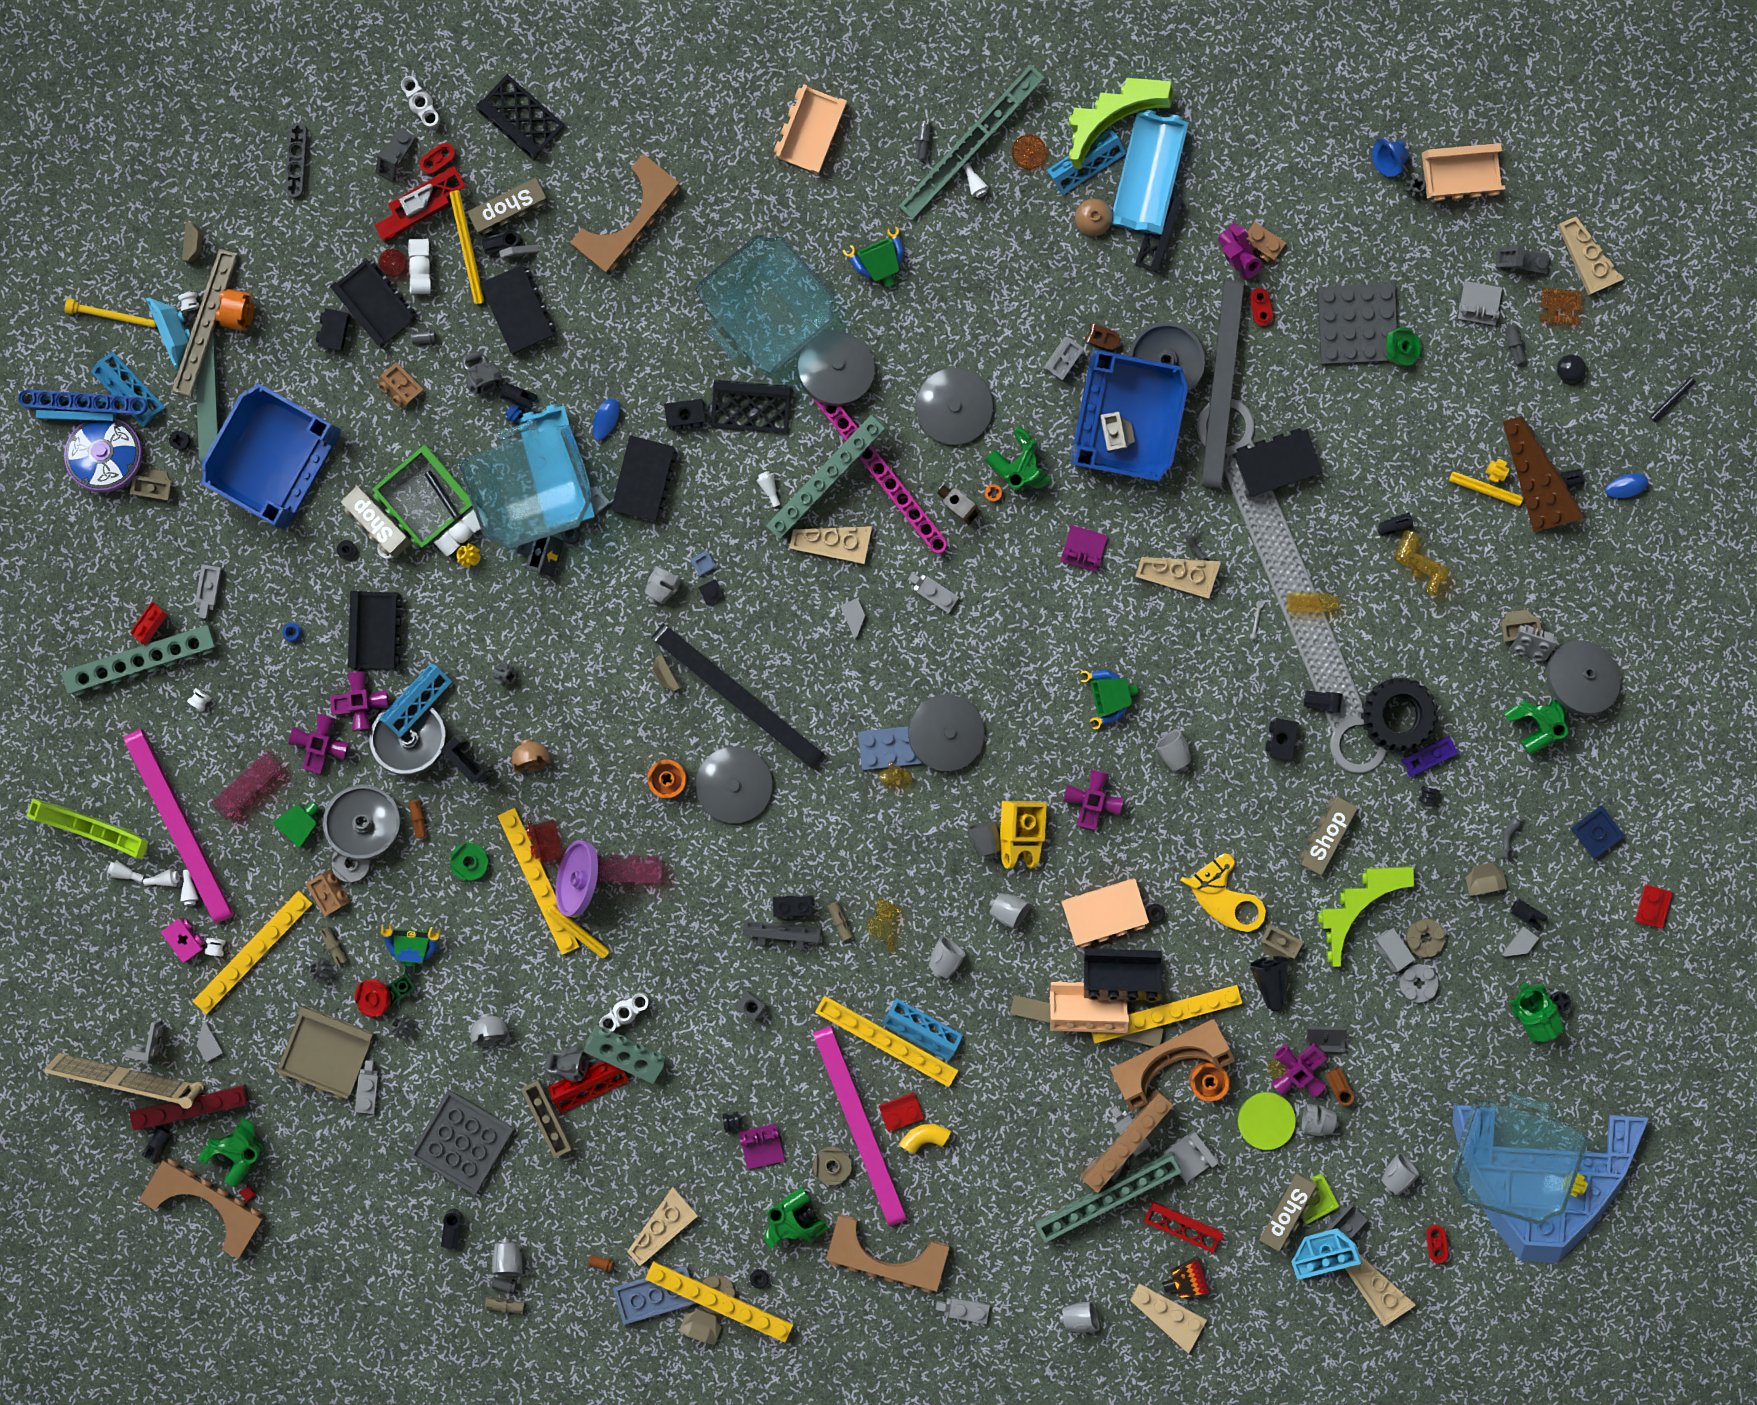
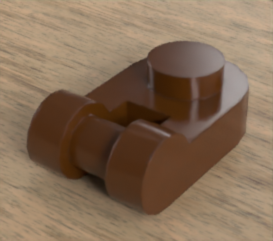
M1090 323L1088 328L1090 331L1088 336L1085 337L1084 342L1107 350H1114L1119 346L1120 336L1117 332ZM1097 332L1102 333L1101 340L1095 339Z

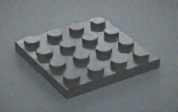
M1395 283L1318 287L1321 364L1389 361L1387 357V334L1397 329Z
M448 1089L409 1157L475 1195L510 1137L514 1127Z

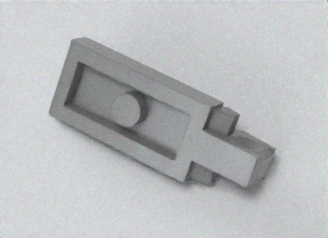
M203 564L201 566L195 599L196 607L200 608L199 618L208 619L209 610H214L222 571L220 567Z
M911 573L908 578L909 581L915 584L913 589L918 594L947 613L950 612L959 598L928 576L922 575L919 578Z
M366 1060L365 1069H360L355 1112L375 1113L379 1077L378 1071L374 1070L375 1060Z
M1115 1105L1110 1109L1115 1117L1111 1121L1121 1135L1133 1119L1126 1111L1121 1113ZM1146 1138L1134 1150L1133 1154L1135 1157L1151 1146Z
M947 1298V1302L937 1301L935 1308L936 1310L944 1311V1316H949L950 1318L987 1324L990 1304L958 1298Z

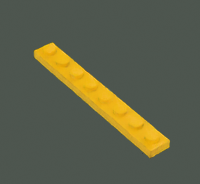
M516 808L498 815V819L561 954L563 955L580 947L576 937L546 914L547 909L551 905L558 908L556 895Z
M299 890L192 1002L205 1014H208L313 903Z
M1235 985L1128 1014L1127 1033L1091 1032L1095 1044L1242 1004L1238 986Z
M825 995L815 1011L820 1016L947 1087L951 1085L958 1072V1069Z
M655 1261L652 1262L645 1280L782 1342H786L793 1324Z

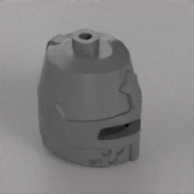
M981 822L972 824L967 828L970 842L978 856H987V859L994 858V854L1001 850L1000 832L997 822Z

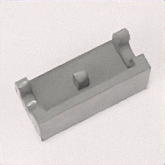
M1064 337L1043 369L1052 373L1054 377L1063 380L1084 348L1071 338Z
M1394 928L1386 930L1372 940L1392 972L1400 971L1415 960Z

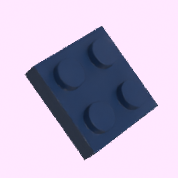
M1602 805L1570 828L1593 859L1625 836Z

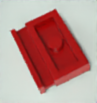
M151 601L130 633L146 646L168 614Z
M1645 884L1634 921L1662 929L1673 892Z
M914 1092L878 1105L888 1132L924 1119Z

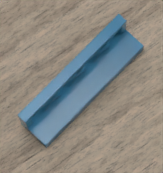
M1110 128L1101 134L1090 147L1082 165V168H1086L1083 175H1077L1079 169H1074L1072 161H1069V156L1046 171L1055 182L1059 192L1064 195L1127 153L1119 137ZM1117 145L1120 151L1113 155L1109 154L1110 150ZM1103 157L1100 164L1093 165L1096 158ZM1066 178H1071L1069 184L1062 187L1060 182Z
M114 352L99 360L92 369V374L112 395L141 397L157 407L153 412L148 407L147 412L142 415L131 414L143 428L150 423L154 416L165 409V406ZM112 359L117 368L110 367L106 362ZM120 374L127 375L130 382L123 381ZM134 388L140 389L143 392V396L136 395ZM119 399L118 401L125 406V402ZM140 400L134 404L136 411H140L143 408V403Z
M43 396V398H42L43 404H44V400H51V397H50V396ZM62 397L61 405H63L66 401H69V398ZM80 398L79 401L81 403L79 405L81 407L85 402H88L87 398ZM104 398L98 400V402H101L98 407L100 408L106 402ZM42 408L36 410V418L76 421H115V418L117 419V413L75 412L73 410L57 411L58 409L45 411Z
M431 663L379 720L388 726L398 737H401L452 681L436 665ZM440 675L445 682L440 687H434V680ZM430 690V698L427 701H421V694L424 691ZM417 704V712L414 715H408L409 706ZM397 719H404V726L398 731L393 724Z
M897 998L882 1022V1025L947 1061L955 1053L963 1036ZM896 1006L902 1008L905 1014L901 1015L895 1012ZM916 1016L920 1018L922 1023H915L912 1017ZM929 1026L936 1027L939 1033L931 1032ZM947 1035L956 1038L954 1044L947 1041Z

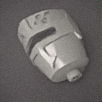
M656 566L645 588V593L650 597L648 600L652 603L657 601L664 604L676 593L683 579L662 567Z
M1174 729L1163 736L1155 746L1161 759L1172 771L1185 770L1187 768L1186 765L1191 761L1189 745L1182 732L1178 729Z
M1000 893L995 900L992 899L989 906H991L989 913L1002 924L1016 929L1027 915L1032 903L1015 895Z
M941 935L931 952L929 968L935 972L934 975L940 978L942 976L948 979L960 966L965 957V952L954 941Z
M1306 1104L1301 1124L1303 1134L1314 1136L1333 1134L1334 1129L1338 1128L1339 1121H1336V1113L1324 1106Z
M1399 1152L1390 1164L1387 1165L1381 1181L1386 1186L1385 1190L1391 1194L1393 1192L1395 1195H1400L1416 1181L1420 1173L1414 1164L1404 1154Z
M502 1239V1243L495 1244L492 1256L493 1274L522 1276V1257L517 1243L509 1242V1239Z
M1079 1302L1062 1309L1063 1315H1060V1322L1064 1323L1067 1331L1088 1333L1100 1330L1099 1318L1093 1302Z

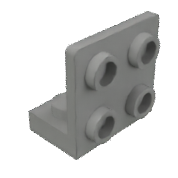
M156 1020L151 1023L147 1045H133L126 1049L125 1057L149 1061L158 1056L160 1045L157 1044L158 1037L162 1036L164 1026L161 1025L162 1021Z
M1194 1130L1164 1151V1155L1169 1152L1173 1153L1181 1169L1179 1175L1185 1183H1188L1210 1165L1213 1168L1218 1164Z

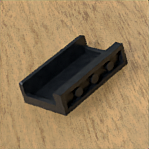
M364 258L363 262L339 282H334L329 287L381 348L416 319L413 315L416 312L409 304L405 306L401 301L404 297L397 289L394 291L389 286L391 281L385 274L381 276L378 273L377 269L379 267L372 259L369 261L367 258Z
M523 265L480 283L512 355L547 338H553V332L556 331L552 321H547L545 314H548L544 303H539L537 297L540 296L536 285L532 286L530 282L532 275L529 269H525Z
M1301 428L1290 431L1291 435L1284 437L1283 434L1272 437L1273 441L1266 443L1265 440L1254 443L1255 447L1248 449L1246 445L1236 449L1237 452L1232 455L1233 458H1236L1246 488L1244 491L1246 498L1322 473L1308 429L1302 431Z
M629 435L611 510L657 522V518L661 519L664 509L660 507L662 499L666 500L668 489L665 486L667 481H671L673 470H670L672 462L675 463L678 453L675 451V447Z
M350 591L348 668L396 669V665L399 666L400 654H397V646H400L401 637L397 635V628L401 627V616H398V608L402 607V597L399 596L398 592Z
M463 735L454 736L440 749L471 784L485 783L493 775L491 773L493 770L491 766L479 771L460 750L467 742Z
M1085 948L1084 998H1089L1090 1000L1108 999L1110 1001L1118 999L1128 1001L1147 1000L1148 1002L1161 1001L1162 951Z

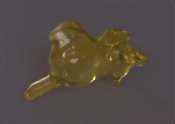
M880 897L876 904V917L867 921L866 929L870 935L886 940L888 949L894 953L895 949L891 937L892 917L896 913H900L901 910L897 908L893 901H884Z

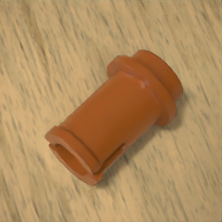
M591 1254L588 1263L589 1267L604 1270L605 1273L607 1271L610 1272L613 1261L610 1258L605 1259Z

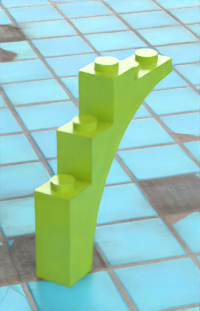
M1126 78L1125 85L1121 87V94L1100 93L1099 100L1095 102V109L1074 108L1073 115L1069 117V126L1073 130L1074 144L1073 149H1070L1069 161H1072L1074 169L1082 168L1085 156L1092 144L1113 123L1142 110L1171 108L1174 94L1172 82Z
M34 798L31 801L26 816L34 821L90 838L138 859H143L144 854L147 852L149 841L141 838L130 829L109 824L99 818L84 815L60 805Z
M1413 867L1365 868V873H1362V884H1366V887L1343 888V893H1340V904H1343L1344 908H1321V913L1317 915L1318 924H1321L1323 929H1329V932H1326V942L1330 943V951H1327V962H1331L1332 967H1341V951L1345 936L1358 914L1370 902L1385 893L1399 888L1413 887Z

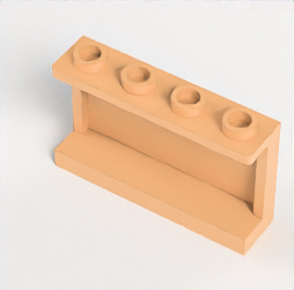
M803 84V87L798 88L795 99L798 100L796 105H792L789 110L788 116L791 118L788 124H784L781 134L784 136L781 142H777L774 152L777 159L819 175L846 107L847 100L834 98Z
M1501 143L1430 149L1422 152L1427 199L1434 198V201L1445 200V197L1452 196V199L1464 198L1463 195H1470V198L1481 197L1483 193H1488V196L1500 195V192L1505 190V185L1501 186L1498 152L1502 151Z
M1135 878L1061 901L1075 946L1079 945L1080 948L1091 945L1090 941L1096 939L1098 942L1109 939V935L1115 933L1116 936L1124 935L1131 928H1134L1135 931L1146 927L1145 924L1149 923Z
M1051 982L1050 1031L1127 1033L1129 1023L1127 1000H1090L1089 998H1084V983Z

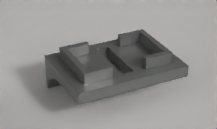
M1308 1026L1306 1049L1315 1043L1323 1052L1345 1053L1347 1027ZM1325 1033H1328L1327 1041H1324Z

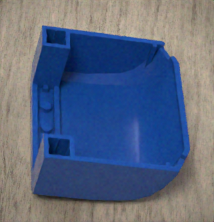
M1093 349L1070 462L1077 466L1160 481L1164 473L1173 464L1188 386L1183 367ZM1119 411L1122 418L1131 422L1135 442L1128 445L1127 449L1108 453L1100 415Z
M256 383L254 387L243 392L238 397L202 462L203 475L201 484L272 525L285 530L293 521L335 446L341 429L267 387Z

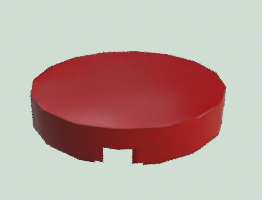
M369 979L357 986L354 999L362 1014L374 1018L388 1011L391 996L389 989L383 982L377 979Z

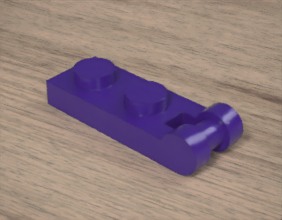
M1447 736L1401 759L1403 765H1406L1407 773L1411 777L1458 754L1450 736ZM1415 759H1417L1420 764L1417 767H1415L1412 762Z

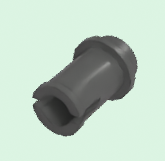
M428 329L425 332H412V344H433V342H436L435 331Z
M493 1277L491 1289L507 1291L508 1294L515 1292L516 1281Z

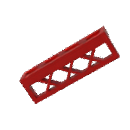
M455 166L387 204L398 224L408 219L407 216L400 219L396 212L402 208L399 201L400 198L430 183L433 189L436 187L443 188L440 197L429 198L433 201L427 204L426 208L445 197H449L450 192L466 187ZM454 177L460 183L454 189L446 187L447 181Z
M439 188L432 192L430 197H440L443 189ZM445 197L399 224L394 215H391L374 226L380 234L381 240L385 243L449 207L451 204L448 198ZM404 209L397 212L400 219L407 216Z
M601 1061L587 1068L585 1078L581 1081L572 1082L563 1079L548 1086L552 1101L561 1114L630 1080L624 1070ZM622 1074V1078L613 1080L614 1076ZM604 1083V1086L595 1088L597 1084ZM582 1091L587 1092L586 1095L578 1096ZM565 1099L570 1100L569 1103L562 1106L559 1103Z
M1153 1200L1143 1222L1212 1253H1214L1218 1241H1221L1224 1235L1218 1229ZM1152 1211L1161 1214L1163 1220L1155 1223L1149 1220ZM1175 1220L1179 1222L1180 1228L1171 1230L1168 1228L1166 1221ZM1188 1227L1193 1228L1198 1236L1186 1237L1184 1229ZM1208 1235L1215 1238L1212 1246L1204 1245L1201 1237Z

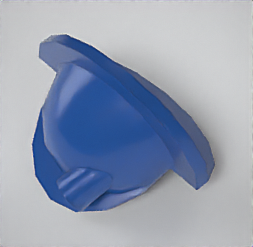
M1378 138L1372 150V159L1376 169L1388 177L1398 176L1404 171L1403 165L1409 156L1404 141L1389 142L1384 138Z

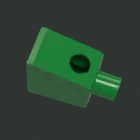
M314 801L306 808L301 804H297L276 819L273 824L298 848H301L318 825L319 821L313 816L321 808Z

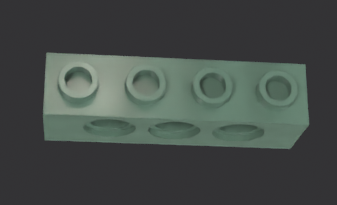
M598 1025L595 1026L586 1041L584 1050L585 1053L652 1084L661 1072L665 1056L659 1052L645 1048L640 1043L630 1041L625 1036L615 1034L609 1029Z

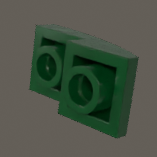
M407 973L387 985L391 996L390 1006L417 989Z

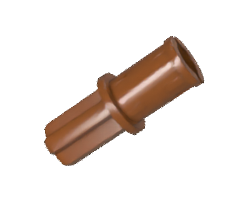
M420 800L408 802L412 817L410 821L413 822L417 839L427 836L424 823L425 816L423 817Z

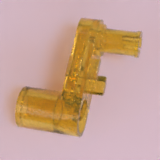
M1404 531L1393 559L1402 565L1412 568L1411 574L1415 577H1421L1422 573L1430 576L1431 578L1425 592L1427 594L1431 592V596H1437L1441 582L1447 580L1450 572L1449 568L1416 554L1421 537L1416 533Z

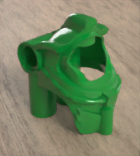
M1019 426L1014 431V434L1023 448L1021 456L1010 464L995 449L988 455L985 462L1004 481L1008 482V486L1012 491H1020L1026 485L1034 488H1043L1052 479L1049 476H1045V471L1036 467V457L1034 454L1038 442L1034 439L1031 440V436ZM1018 477L1022 480L1021 483L1016 486L1011 484V480Z
M1523 699L1519 706L1515 705L1504 712L1506 719L1509 721L1530 716L1535 722L1538 731L1520 741L1527 754L1533 755L1551 744L1556 738L1562 739L1568 734V727L1564 723V718L1569 710L1564 708L1556 699H1553L1548 706L1533 705ZM1560 725V731L1554 734V727Z
M1525 982L1520 983L1519 988L1521 991L1517 994L1515 1000H1510L1508 1004L1510 1009H1513L1512 1013L1516 1019H1520L1531 1042L1537 1040L1545 1042L1555 1039L1562 1032L1563 1023L1556 1004L1550 999L1545 990V985L1541 983L1539 986H1529Z
M244 1117L240 1121L241 1124L236 1126L234 1133L214 1139L210 1137L207 1143L208 1146L204 1147L197 1158L202 1164H206L215 1154L221 1153L233 1160L235 1164L224 1180L235 1188L242 1183L256 1159L264 1152L263 1143L255 1137L254 1125Z
M802 1186L783 1198L778 1204H772L768 1207L767 1217L770 1224L764 1234V1240L770 1249L774 1248L775 1244L779 1245L782 1243L784 1238H800L811 1243L814 1240L813 1237H818L829 1230L825 1221L820 1220L804 1227L795 1218L793 1212L811 1201ZM773 1210L781 1212L778 1218H773L770 1214Z

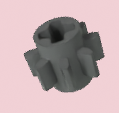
M1412 174V181H1405V184L1408 185L1405 192L1410 191L1412 193L1411 197H1414L1415 194L1422 197V190L1426 191L1425 180L1422 179V174L1416 178ZM1415 182H1416V184H1418V183L1421 184V186L1419 187V190H1418V188H1413L1412 185H1413Z
M504 662L496 666L492 675L496 679L494 683L504 687L512 684L516 679V672L513 670L514 666Z
M318 958L317 962L313 961L309 967L312 979L322 983L325 982V979H330L333 974V966L330 965L331 961L323 958Z
M406 1014L403 1018L397 1016L391 1022V1032L400 1040L403 1036L408 1038L414 1032L413 1025L415 1022Z

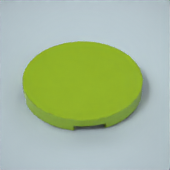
M1260 1092L1251 1096L1242 1104L1238 1113V1128L1241 1135L1250 1145L1258 1149L1272 1150L1281 1147L1291 1138L1295 1129L1296 1118L1292 1106L1285 1098L1276 1093Z

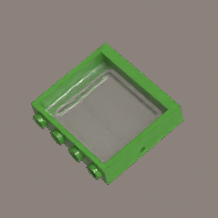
M423 445L372 489L375 492L373 497L380 504L383 502L386 505L385 511L392 519L394 517L398 519L400 523L397 525L404 533L408 531L412 536L410 539L417 548L420 546L423 549L457 521L453 519L424 474L427 471L433 473L460 516L476 505L427 445Z

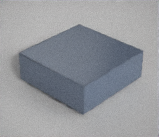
M707 550L690 559L699 576L716 568Z

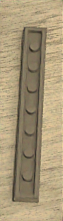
M222 249L218 251L172 389L174 394L192 398L217 322L215 316L217 310H220V293L228 289L238 259L237 253Z
M1014 995L1010 1014L1050 1023V1003ZM1154 1027L1117 1038L1156 1047L1161 1043L1164 1029Z

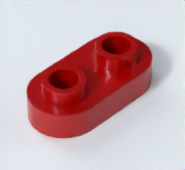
M448 143L438 145L421 158L420 168L426 174L436 173L453 161L455 158L454 148ZM445 150L449 151V155L447 157H443L442 155L443 151ZM430 161L434 164L432 168L427 167V163Z
M1256 288L1250 294L1253 320L1259 326H1266L1273 318L1270 296L1266 289ZM1257 294H1262L1263 300L1259 301ZM1265 313L1266 319H1261L1260 314Z
M1430 1225L1426 1230L1429 1258L1435 1263H1443L1448 1258L1445 1230L1440 1225ZM1433 1231H1438L1437 1237H1432ZM1436 1250H1441V1254L1439 1256H1435L1434 1253Z

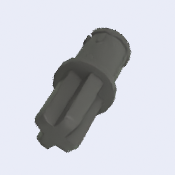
M920 121L918 138L915 140L917 141L915 158L924 161L927 158L928 143H931L929 136L932 123L928 122L927 124L926 121Z
M1517 325L1505 328L1510 344L1508 347L1511 348L1514 363H1524L1526 360L1522 348L1523 341L1521 342Z

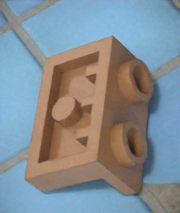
M1255 221L1247 232V240L1252 243L1255 251L1260 254L1259 257L1267 263L1269 261L1273 263L1286 242Z
M397 362L386 370L377 381L380 390L387 393L392 398L393 403L403 410L423 391V388Z
M332 869L305 883L324 917L350 902L347 892L341 886Z

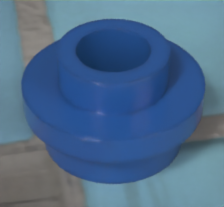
M511 406L505 413L507 416L506 421L514 423L522 413V410L519 409L520 406Z
M288 623L284 626L282 634L287 641L295 642L301 638L302 629L296 623ZM290 629H294L296 631V634L294 636H290Z

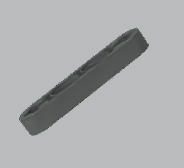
M298 122L290 126L288 134L285 191L291 198L300 197L304 190L307 129ZM297 127H300L303 133L299 134V140H303V143L292 142V139L296 140V134L293 133V130H296ZM294 146L302 148V153L299 156L292 154ZM293 165L300 166L301 172L298 175L291 174L290 169ZM290 177L300 179V182L296 181V187L299 188V191H296L295 194L289 190L290 187H293L294 182L293 180L289 181Z

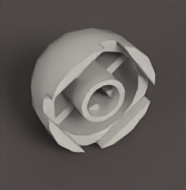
M490 1013L481 1015V1018L476 1020L471 1027V1042L473 1046L476 1043L477 1047H489L497 1045L494 1042L503 1039V1042H506L510 1038L508 1027L504 1020L497 1016H492Z

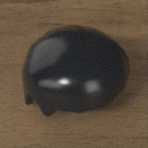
M1569 354L1560 359L1557 364V374L1562 382L1567 385H1576L1585 378L1586 365L1581 357Z

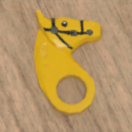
M1224 853L1200 869L1192 878H1181L1180 881L1192 889L1199 904L1205 911L1226 927L1250 932L1258 929L1264 922L1266 910L1260 899L1255 895L1233 892L1226 889L1229 872L1236 865L1232 855ZM1243 901L1253 902L1258 910L1257 918L1250 924L1240 923L1235 916L1237 905Z

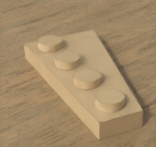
M1577 217L1557 225L1588 295L1624 279L1614 269L1612 262L1601 252L1602 249L1599 245L1594 243L1591 235Z
M872 526L795 529L792 532L789 549L865 564Z
M1141 557L1135 577L1209 599L1220 561Z
M674 1186L627 1251L639 1266L698 1216Z
M1361 1255V1264L1345 1268L1383 1326H1386L1415 1306L1407 1296Z
M1140 1283L1130 1299L1133 1304L1188 1354L1190 1353L1207 1319Z

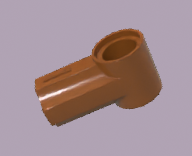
M1339 1067L1326 1073L1325 1075L1338 1103L1343 1106L1352 1104L1354 1094L1341 1068ZM1342 1092L1350 1094V1099L1347 1102L1340 1100Z

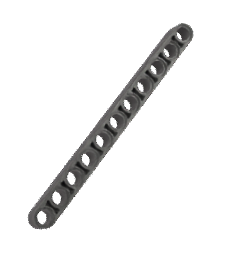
M1224 279L1223 283L1224 289L1222 291L1201 486L1221 488L1244 281Z

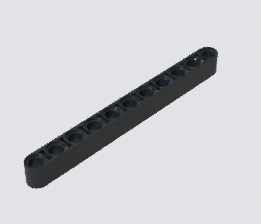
M664 623L652 635L651 638L810 768L814 769L825 754Z

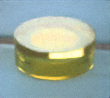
M1272 1059L1267 1065V1071L1272 1077L1279 1078L1285 1075L1286 1067L1277 1060Z

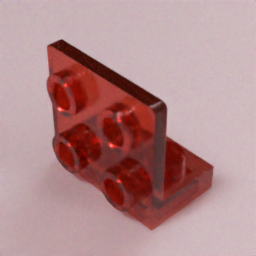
M555 820L536 825L532 821H528L529 827H526L528 838L533 842V845L530 846L533 857L541 863L563 858L564 855Z

